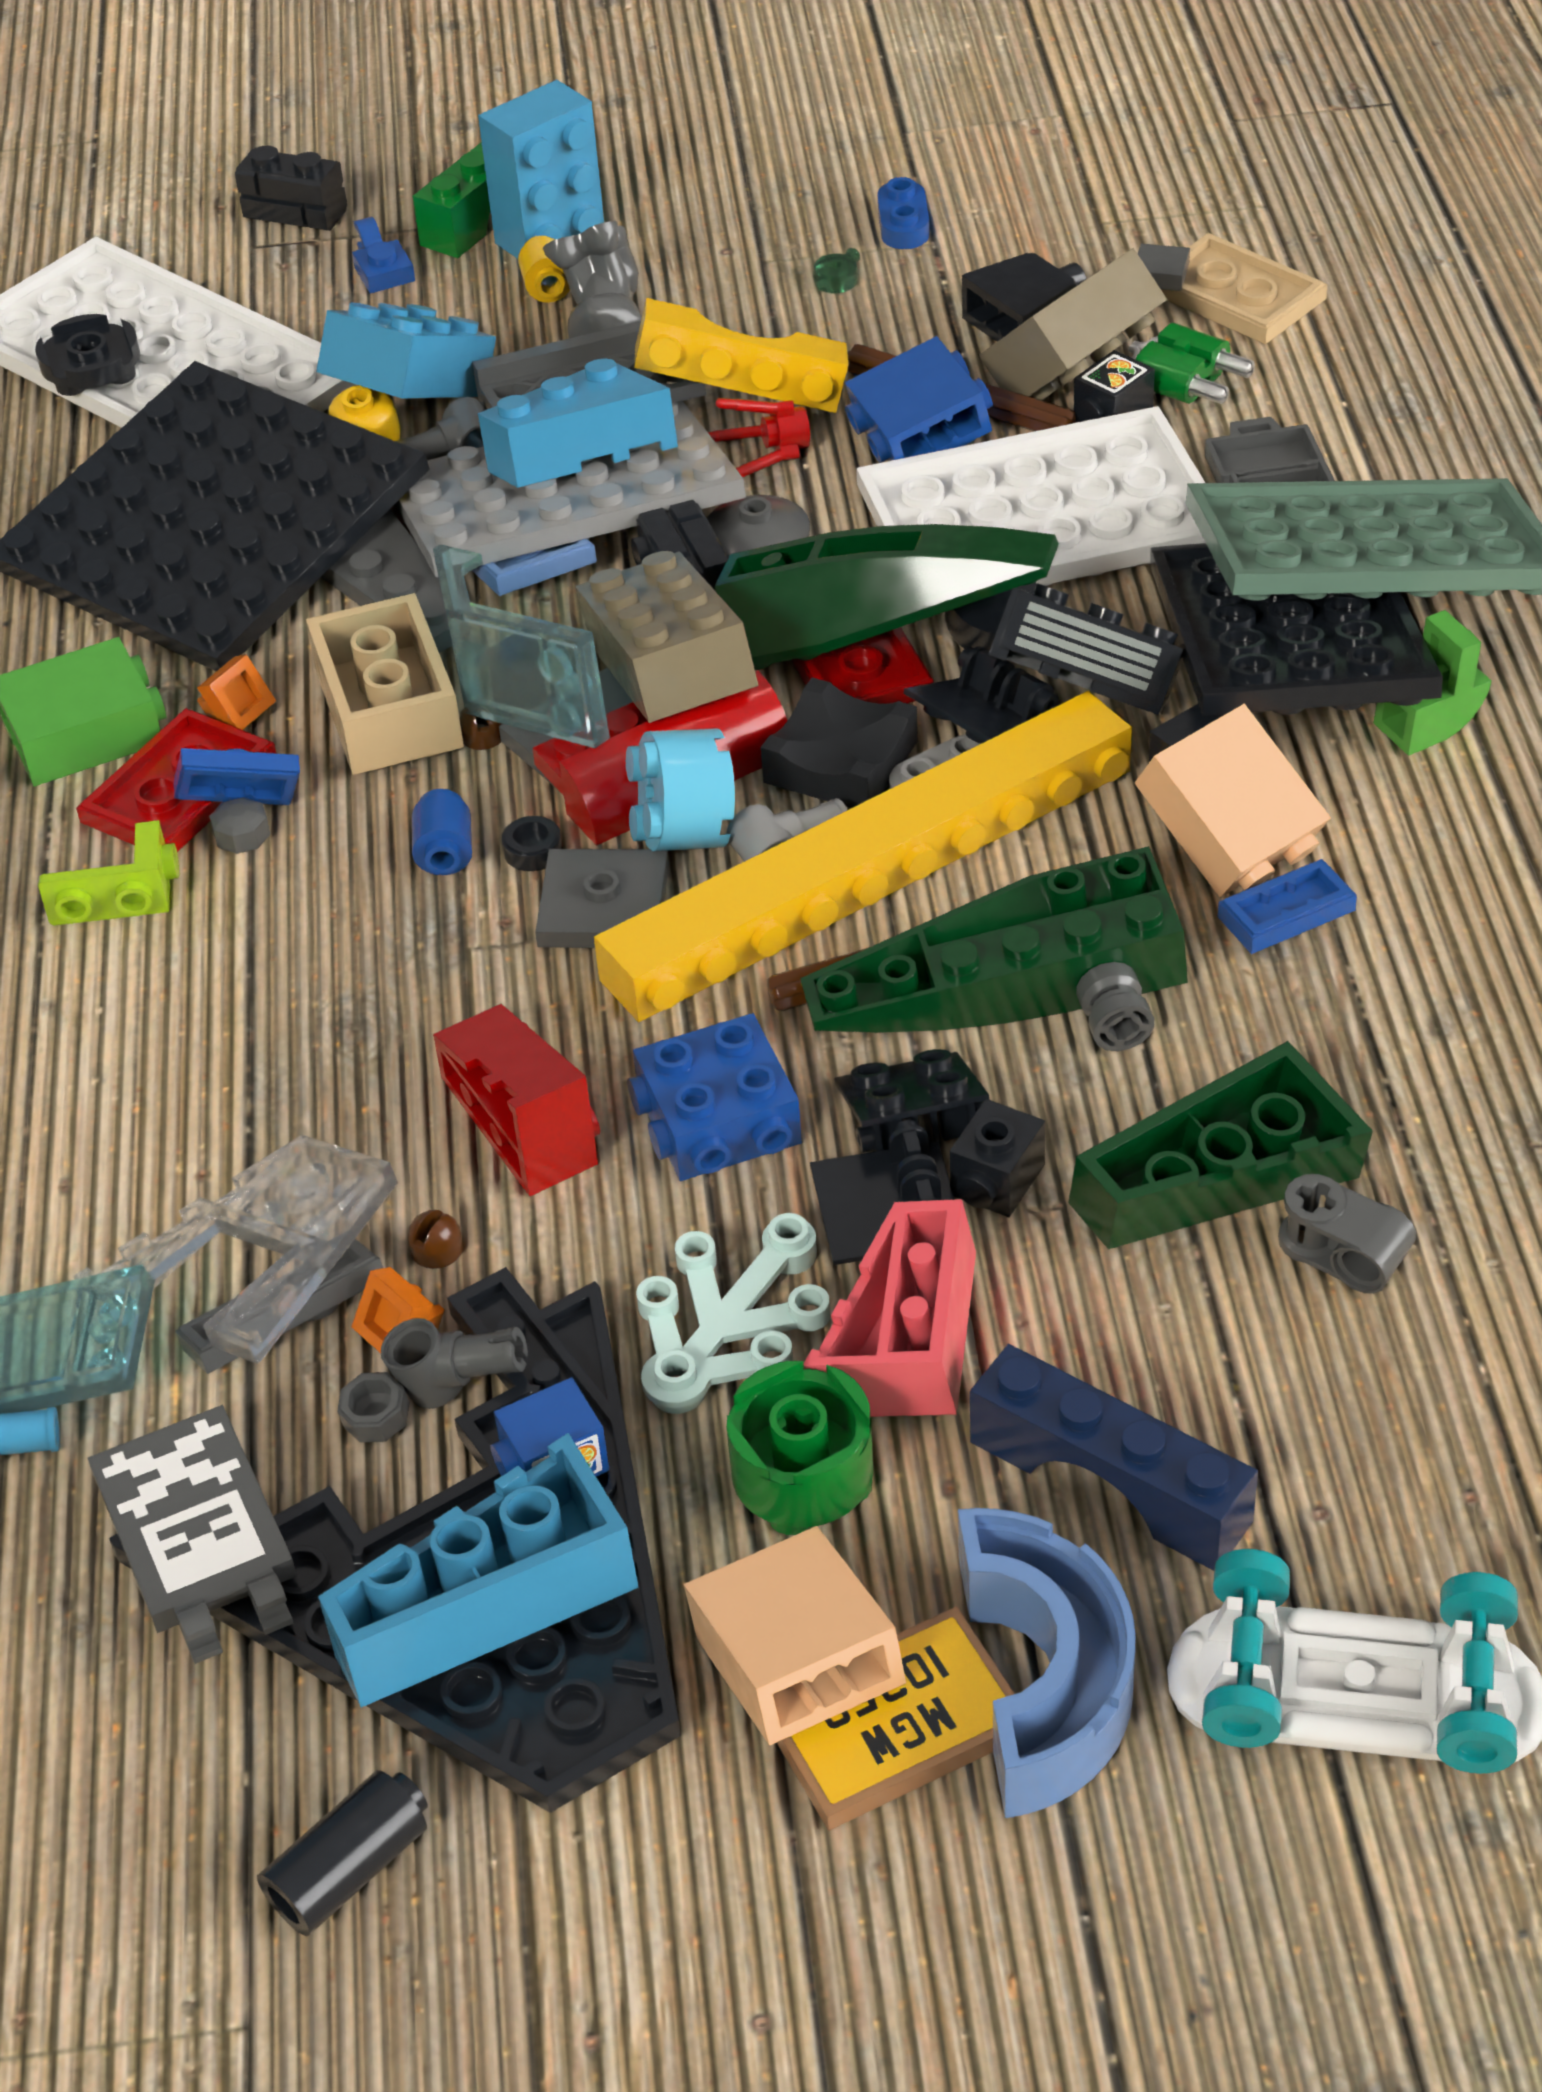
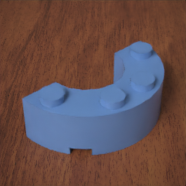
M989 1508L958 1509L959 1565L969 1621L999 1623L1026 1634L1046 1653L1050 1662L1044 1675L1025 1690L993 1701V1754L1005 1818L1026 1815L1054 1805L1079 1791L1106 1766L1116 1752L1125 1734L1133 1702L1136 1636L1133 1614L1120 1582L1104 1560L1086 1543L1079 1548L1072 1542L1053 1533V1523L1015 1511Z

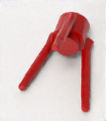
M718 398L716 400V406L720 409L770 414V416L761 418V425L707 432L714 442L762 437L765 448L774 447V452L736 467V470L742 477L781 461L799 459V449L808 448L810 445V425L806 410L803 406L794 407L793 400L782 402Z

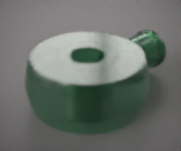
M848 248L844 254H828L817 259L812 273L815 286L823 292L832 294L851 290L856 285L859 275L857 262L860 260V253L858 250Z

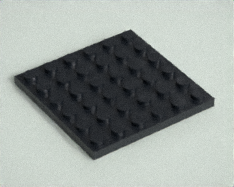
M194 361L0 539V572L214 671H218L233 657L242 655L430 468L425 453Z

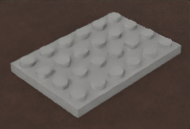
M680 401L672 403L678 447L662 451L659 443H651L629 449L630 459L616 463L612 461L611 454L581 461V472L519 488L488 472L484 446L479 448L471 446L458 447L451 450L447 456L427 460L430 470L395 503V506L435 577L634 527L637 526L636 519L643 512L659 508L668 511L670 505L694 500L701 509L746 498L743 477L685 403Z

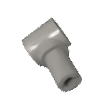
M838 798L794 813L792 810H786L774 814L765 805H750L734 816V819L728 825L726 834H731L729 844L746 861L847 811V808Z

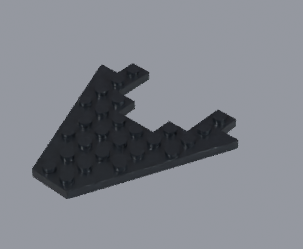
M505 1267L447 1297L450 1315L465 1335H477L518 1327L522 1330L527 1343V1358H523L526 1362L524 1371L496 1374L508 1390L454 1419L458 1437L481 1466L482 1470L365 1534L362 1533L330 1486L273 1516L293 1559L297 1573L296 1577L281 1583L287 1599L285 1603L293 1619V1624L265 1635L249 1596L209 1613L219 1621L357 1700L335 1657L318 1596L399 1543L410 1548L431 1535L435 1528L433 1521L455 1506L466 1512L495 1493L494 1481L500 1478L501 1475L490 1449L491 1444L499 1441L494 1411L572 1377L603 1426L610 1471L598 1475L596 1478L627 1526L639 1588L366 1705L551 1813L680 1737L681 1732L600 1286L594 1281L540 1310ZM118 1535L110 1537L109 1540L114 1555L120 1563L131 1569Z

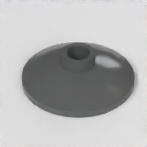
M748 495L746 498L719 505L707 517L709 524L728 556L737 552L809 537L810 521L806 512L796 503L773 495Z

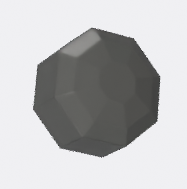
M246 797L222 802L209 816L217 847L236 854L258 849L270 836L263 804Z
M388 1372L361 1373L341 1389L337 1412L344 1428L359 1442H386L407 1425L410 1402L404 1387Z

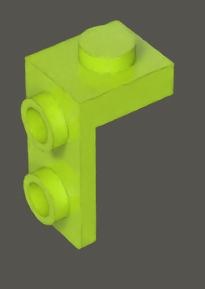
M159 820L135 823L133 864L40 875L38 888L49 923L56 926L169 912L170 879H178L180 875L175 843L165 844Z

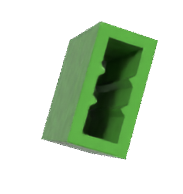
M120 637L0 675V716L33 787L134 754L161 731L158 721L166 719L167 715L160 693L156 686L146 688L150 684L140 656L137 654L130 657Z

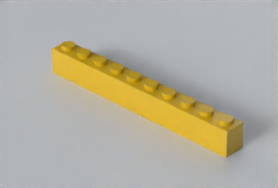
M1086 691L594 936L599 981L638 1023L663 1010H667L678 1002L726 980L729 976L766 957L775 955L780 950L805 937L826 929L831 924L868 905L875 904L891 893L927 877L934 871L976 852L979 848L1013 831L1023 828L1028 823L1061 806L1070 804L1075 799L1104 784L1117 780L1120 776L1130 772L1132 727L1090 691Z

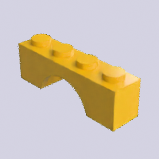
M646 298L635 345L634 368L780 401L793 400V403L833 413L837 411L849 366L847 343L800 332L783 338H764L746 335L713 323L705 318L697 309Z

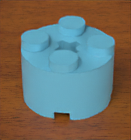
M720 729L646 731L641 737L639 746L627 747V777L630 782L638 781V805L631 806L629 813V826L633 841H645L647 847L652 851L723 848L728 844L731 834L720 835L722 820L734 819L735 785L730 752L718 751L715 743L716 740L725 738Z

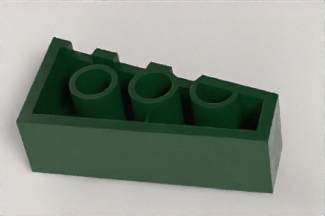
M1286 1041L1077 1155L1068 1203L1109 1250L1284 1200L1288 1184L1295 1178L1306 1174H1320L1330 1177L1339 1184L1357 1179L1361 1174L1373 1130L1290 1042Z

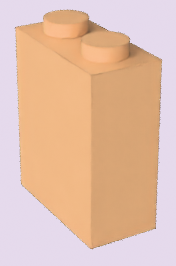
M1245 703L1156 754L1134 782L1219 898L1239 886L1245 891L1262 884L1275 872L1272 866L1284 858L1290 865L1305 858L1319 846L1320 843L1315 836L1331 819Z
M818 1526L684 1584L697 1640L769 1746L906 1684L895 1626Z

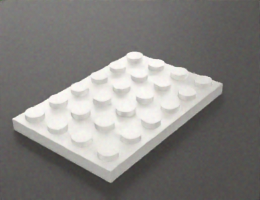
M1159 406L856 468L857 486L877 526L945 524L999 527L1055 534L1059 545L1048 575L1036 581V584L1039 583L1044 586L1089 575H1100L1108 571L1141 564H1150L1151 547L1205 543L1185 504L1187 483H1205Z

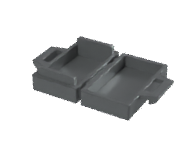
M1271 416L1230 422V435L1205 439V458L1216 483L1335 481L1307 424L1282 428Z

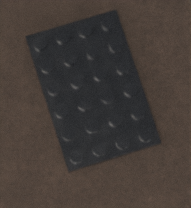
M1206 543L1150 548V568L1172 630L1178 634L1176 642L1179 647L1184 649L1182 659L1203 716L1212 715L1220 718L1244 703L1251 712L1272 711L1277 714L1291 715L1303 711L1304 708L1331 706L1339 710H1354L1360 708L1363 704L1382 702L1409 706L1418 704L1423 699L1442 697L1443 676L1400 592H1383L1377 598H1361L1351 593H1327L1321 599H1304L1295 594H1275L1265 600H1248L1238 595H1232Z

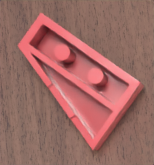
M962 1199L895 1202L859 1264L861 1275L847 1300L840 1299L831 1314L833 1325L818 1350L811 1349L804 1362V1369L827 1372L826 1365H829L850 1375L865 1392L870 1405V1417L957 1415L976 1250Z

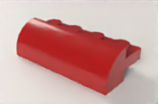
M757 670L755 673L759 686L651 723L646 720L634 702L568 732L562 733L532 749L535 766L564 796L566 814L597 846L630 830L631 806L638 805V781L630 782L626 773V751L628 746H639L644 732L720 729L725 738L715 741L717 750L730 752L735 781L762 768L761 746L769 735L778 732L788 720L775 691L766 678Z

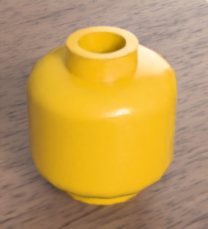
M356 385L343 390L331 402L328 415L393 441L400 440L401 427L394 403L389 394Z

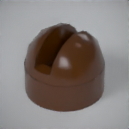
M482 700V704H475L473 706L472 703L467 704L460 712L459 718L463 744L475 750H486L501 743L499 726L504 724V718L499 708L487 700ZM488 724V726L478 728L477 725Z
M428 1210L417 1215L409 1226L408 1243L411 1256L420 1266L430 1269L443 1268L454 1263L460 1257L463 1251L462 1235L459 1225L452 1216L440 1210Z

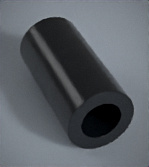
M376 1770L257 1875L258 1884L265 1897L292 1928L304 1936H309L427 1829V1823L422 1814L428 1808L424 1795L414 1782L403 1773L397 1772L391 1777L381 1770Z

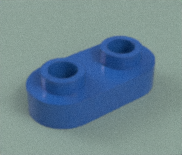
M907 177L891 179L877 193L882 241L896 249L919 247L929 239V215L925 190L920 184Z

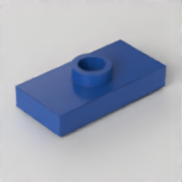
M181 748L174 777V798L225 802L246 797L262 804L291 805L300 774L299 755L249 752L244 749L224 751Z
M1320 859L1218 901L1217 917L1250 954H1253L1355 911L1357 894L1323 859Z

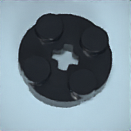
M103 314L80 315L58 322L51 327L53 336L46 340L44 344L40 337L35 346L41 374L46 380L55 384L58 393L66 396L77 395L87 388L99 387L109 383H128L136 376L135 365L140 358L136 331L129 322L121 319L122 327L117 324H109L107 315Z

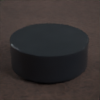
M526 816L510 823L502 833L505 860L510 866L518 870L539 871L546 869L549 849H563L558 825L545 817Z

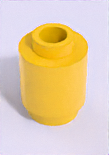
M540 235L532 237L524 244L519 253L518 263L525 287L530 296L540 302H555L565 297L570 289L562 268L555 265L545 255L542 248L555 239Z

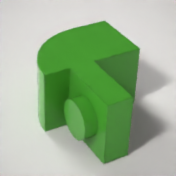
M1446 610L1427 616L1423 632V638L1443 676L1442 697L1423 699L1420 703L1409 706L1396 705L1391 702L1376 703L1373 723L1408 756L1445 741L1461 730L1477 713L1491 686L1492 680L1477 668L1481 641Z

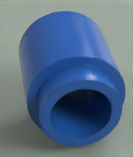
M434 789L425 793L412 811V856L418 867L430 874L450 875L459 872L468 865L472 857L470 809L460 795L448 789Z

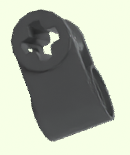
M1306 1174L1295 1178L1288 1184L1284 1196V1205L1288 1216L1282 1221L1278 1233L1279 1245L1284 1253L1296 1261L1306 1263L1341 1280L1354 1290L1372 1294L1382 1291L1416 1240V1230L1407 1216L1393 1206L1378 1203L1340 1185L1330 1177L1320 1174ZM1321 1195H1324L1326 1198L1324 1208L1319 1207ZM1300 1230L1305 1231L1303 1243H1300L1298 1239Z

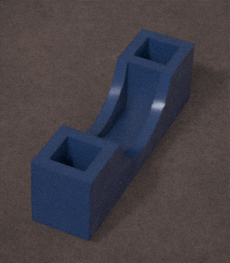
M1009 1343L970 1390V1443L1029 1474L1037 1466L1053 1461L1074 1464L1095 1473L1116 1487L1131 1501L1145 1520L1154 1540L1213 1571L1218 1558L1227 1552L1233 1551L1253 1523L1258 1478L1257 1469Z

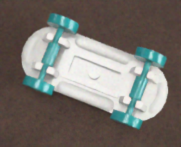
M1257 1549L1233 1550L1219 1557L1214 1566L1213 1591L1224 1602L1222 1607L1203 1615L1185 1629L1172 1649L1167 1667L1169 1693L1178 1711L1195 1727L1204 1730L1214 1740L1234 1747L1253 1748L1269 1743H1280L1443 1761L1446 1765L1463 1772L1486 1774L1502 1771L1510 1767L1513 1763L1536 1750L1542 1741V1676L1533 1662L1517 1646L1508 1641L1505 1630L1515 1624L1518 1618V1592L1508 1580L1490 1573H1462L1444 1582L1440 1590V1615L1446 1623L1444 1624L1421 1619L1305 1607H1281L1280 1605L1289 1596L1290 1569L1288 1565L1278 1556Z

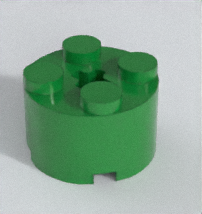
M783 1361L764 1367L740 1384L733 1396L734 1404L729 1416L727 1415L726 1429L731 1477L736 1494L752 1513L770 1522L774 1530L784 1535H797L806 1531L809 1527L833 1522L853 1510L872 1491L873 1448L868 1399L861 1386L850 1375L829 1365H826L827 1372L804 1369L803 1361Z

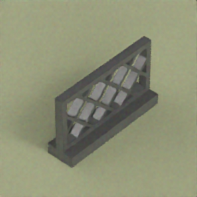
M641 321L472 362L478 400L486 410L497 406V402L504 397L524 395L540 388L541 384L547 379L567 377L584 370L587 363L597 359H612L619 365L669 387L672 403L706 395V388L704 383L634 368L635 345ZM668 381L676 382L674 384H666Z

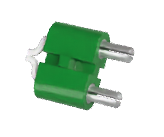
M1176 323L1168 324L1157 337H1153L1146 342L1134 341L1128 348V351L1133 353L1131 358L1155 369L1154 394L1159 393L1187 404L1192 403L1197 397L1223 404L1228 398L1229 389L1227 386L1214 382L1225 370L1249 378L1255 369L1254 361L1230 353V343L1228 341Z

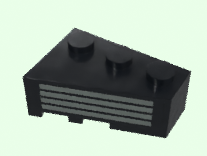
M1039 583L1036 584L1034 593L1016 588L1012 589L988 655L1004 661L1007 659L1037 670L1038 673L1067 681L1086 688L1091 692L1156 715H1162L1183 660L1184 649L1174 645L1178 634L1146 622L1142 633L1120 625L1124 614L1094 603L1090 604L1087 613L1066 606L1069 594Z

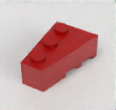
M502 1004L496 1005L433 1034L441 1078L529 1197L598 1165L594 1137L600 1135V1125L590 1106L586 1075Z

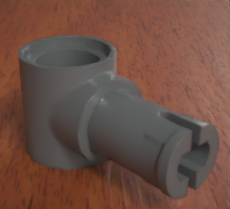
M459 398L445 409L442 420L436 422V427L412 437L397 440L396 442L425 453L427 460L447 456L451 450L458 447H483L478 413L486 409L476 398Z
M413 1318L394 1327L384 1338L381 1346V1359L386 1367L404 1387L405 1392L413 1403L421 1408L428 1409L443 1406L453 1400L462 1390L463 1386L470 1382L471 1377L523 1372L526 1367V1362L523 1358H527L528 1353L525 1336L518 1327L477 1335H465L461 1331L439 1333L432 1322L421 1318Z

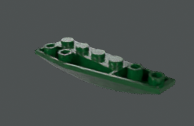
M1149 846L1027 876L800 978L814 1031L871 1033L938 1031L1018 1022L1080 1010L1082 1008L1077 998L1076 990L1081 977L1090 969L1110 962L1125 963L1132 967L1142 987V994L1188 983L1184 930Z

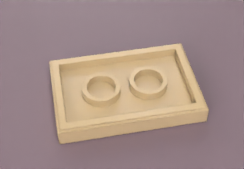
M1207 233L1187 247L1190 248V263L1182 291L1161 289L1167 301L1263 344L1270 342L1326 300L1327 297L1326 283L1210 233Z

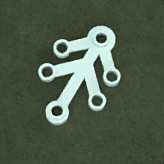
M784 1213L771 1220L763 1231V1250L722 1300L713 1270L717 1263L713 1238L701 1231H691L678 1238L675 1243L676 1264L679 1271L687 1276L699 1328L684 1346L682 1345L674 1319L679 1309L675 1283L664 1276H652L639 1284L636 1291L638 1310L640 1315L649 1323L656 1352L643 1366L641 1372L642 1388L647 1398L657 1408L671 1414L689 1412L703 1401L710 1385L745 1379L769 1365L783 1361H793L792 1342L782 1332L793 1329L816 1331L823 1328L829 1322V1295L825 1289L814 1284H805L795 1288L790 1293L787 1303L752 1309L780 1274H799L808 1270L814 1264L817 1257L816 1233L813 1226L802 1216L795 1213ZM692 1252L704 1253L703 1255L698 1257L687 1256L689 1253ZM659 1296L667 1298L661 1302L649 1301L651 1298ZM805 1305L818 1306L817 1309L812 1311L800 1309ZM755 1337L751 1342L750 1351L714 1356L723 1343ZM769 1351L781 1353V1355L774 1358L762 1356Z

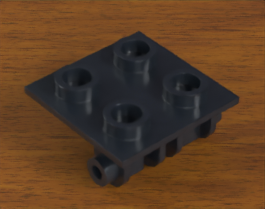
M982 646L975 648L967 647L961 652L958 659V665L962 668L959 678L905 688L903 693L924 705L923 710L928 715L955 723L966 730L965 734L969 739L980 744L1058 706L1059 698L1054 694V689L1050 684L1043 682L1021 668H1015L1014 664L1007 660L1003 661L988 655L990 651Z
M943 1049L923 1051L913 1057V1061L891 1066L878 1062L862 1064L853 1068L851 1074L834 1078L835 1085L861 1127H856V1137L861 1153L888 1150L889 1138L893 1133L894 1126L903 1121V1119L913 1120L919 1126L918 1115L922 1114L930 1142H940L936 1111H938L941 1136L944 1141L959 1138L983 1101L989 1099L988 1092L958 1052L950 1053Z
M904 1120L894 1126L893 1133L889 1138L888 1150L810 1162V1169L833 1265L862 1261L895 1202L954 1200L939 1141L929 1143L927 1131L923 1127L918 1126L913 1120Z

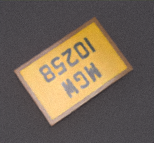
M957 1606L897 1634L906 1684L776 1742L828 1831L993 1752V1701L1013 1695L1014 1692Z

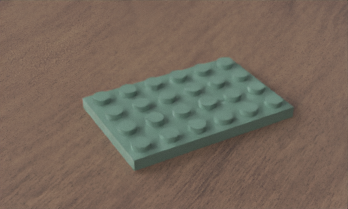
M1508 478L1187 483L1185 504L1232 595H1238L1244 599L1265 600L1275 594H1295L1304 599H1321L1327 593H1351L1361 598H1377L1383 592H1407L1417 597H1433L1439 591H1463L1469 595L1488 596L1493 594L1495 590H1518L1525 594L1542 595V524Z

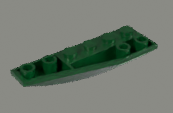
M945 524L876 526L828 532L730 554L716 582L715 592L743 622L754 669L761 670L772 663L797 658L802 661L810 660L822 653L1019 586L1035 583L1047 577L1059 543L1055 534L999 527Z

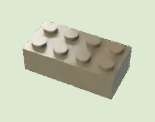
M660 551L650 554L642 560V564L622 571L616 568L601 570L590 576L589 582L575 586L591 647L649 723L759 686L743 622L680 551L676 553Z

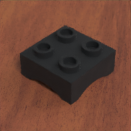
M812 677L804 687L788 721L778 732L769 735L761 746L763 783L824 801L838 798L846 807L853 808L883 793L889 785V775L893 768L905 761L917 744V706L900 701L890 704L863 701L844 693L830 682Z

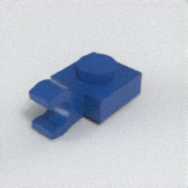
M372 216L353 221L361 240L357 242L358 250L352 252L354 268L370 294L415 281L413 264L398 239L383 242L378 225Z

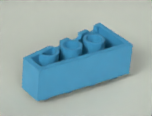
M569 1433L547 1446L549 1457L527 1472L517 1466L495 1480L496 1492L466 1512L455 1506L433 1521L435 1528L431 1535L410 1548L399 1543L318 1596L335 1657L361 1708L639 1588L627 1526Z

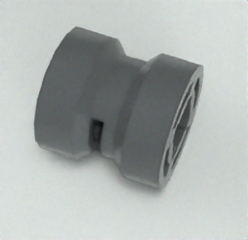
M1119 962L1104 963L1090 969L1081 977L1077 985L1076 995L1082 1010L1089 1016L1088 1026L1099 1047L1107 1051L1118 1052L1128 1050L1141 1044L1150 1036L1154 1029L1155 1019L1149 1004L1142 997V987L1132 967Z

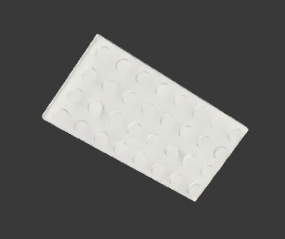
M98 237L92 238L0 294V366L121 428L194 361L321 412L327 410L333 399L343 390L356 386V384L316 372L321 347L320 342ZM86 314L107 315L109 324H117L121 327V319L129 322L136 331L140 349V358L135 365L136 376L130 382L125 384L109 383L99 387L87 388L77 395L66 396L58 393L55 384L46 380L41 374L35 346L40 337L44 344L46 340L53 336L51 327L58 322Z

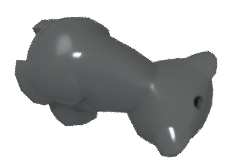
M617 221L596 224L580 234L553 240L542 247L545 255L555 265L562 268L571 294L577 304L572 309L568 318L567 330L569 338L641 321L640 311L632 300L634 293L637 291L639 272L629 247L624 226H618Z

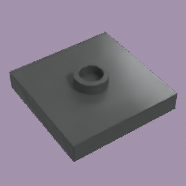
M549 849L535 930L537 947L595 948L594 936L664 902L669 869L668 851H652L651 849Z

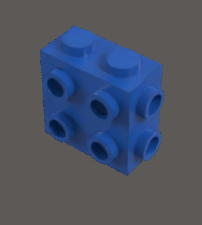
M937 336L845 382L851 401L849 405L845 406L847 417L858 435L863 432L867 434L866 438L870 449L879 463L886 460L888 462L961 447L993 431L987 411L988 408L993 406V402L986 385L980 378L973 380L961 354L957 350L950 353Z
M754 1013L633 1049L636 1076L627 1079L628 1091L633 1107L638 1115L648 1114L651 1120L648 1123V1131L653 1149L659 1160L669 1158L679 1181L714 1173L731 1165L766 1154H774L783 1149L802 1144L799 1099Z

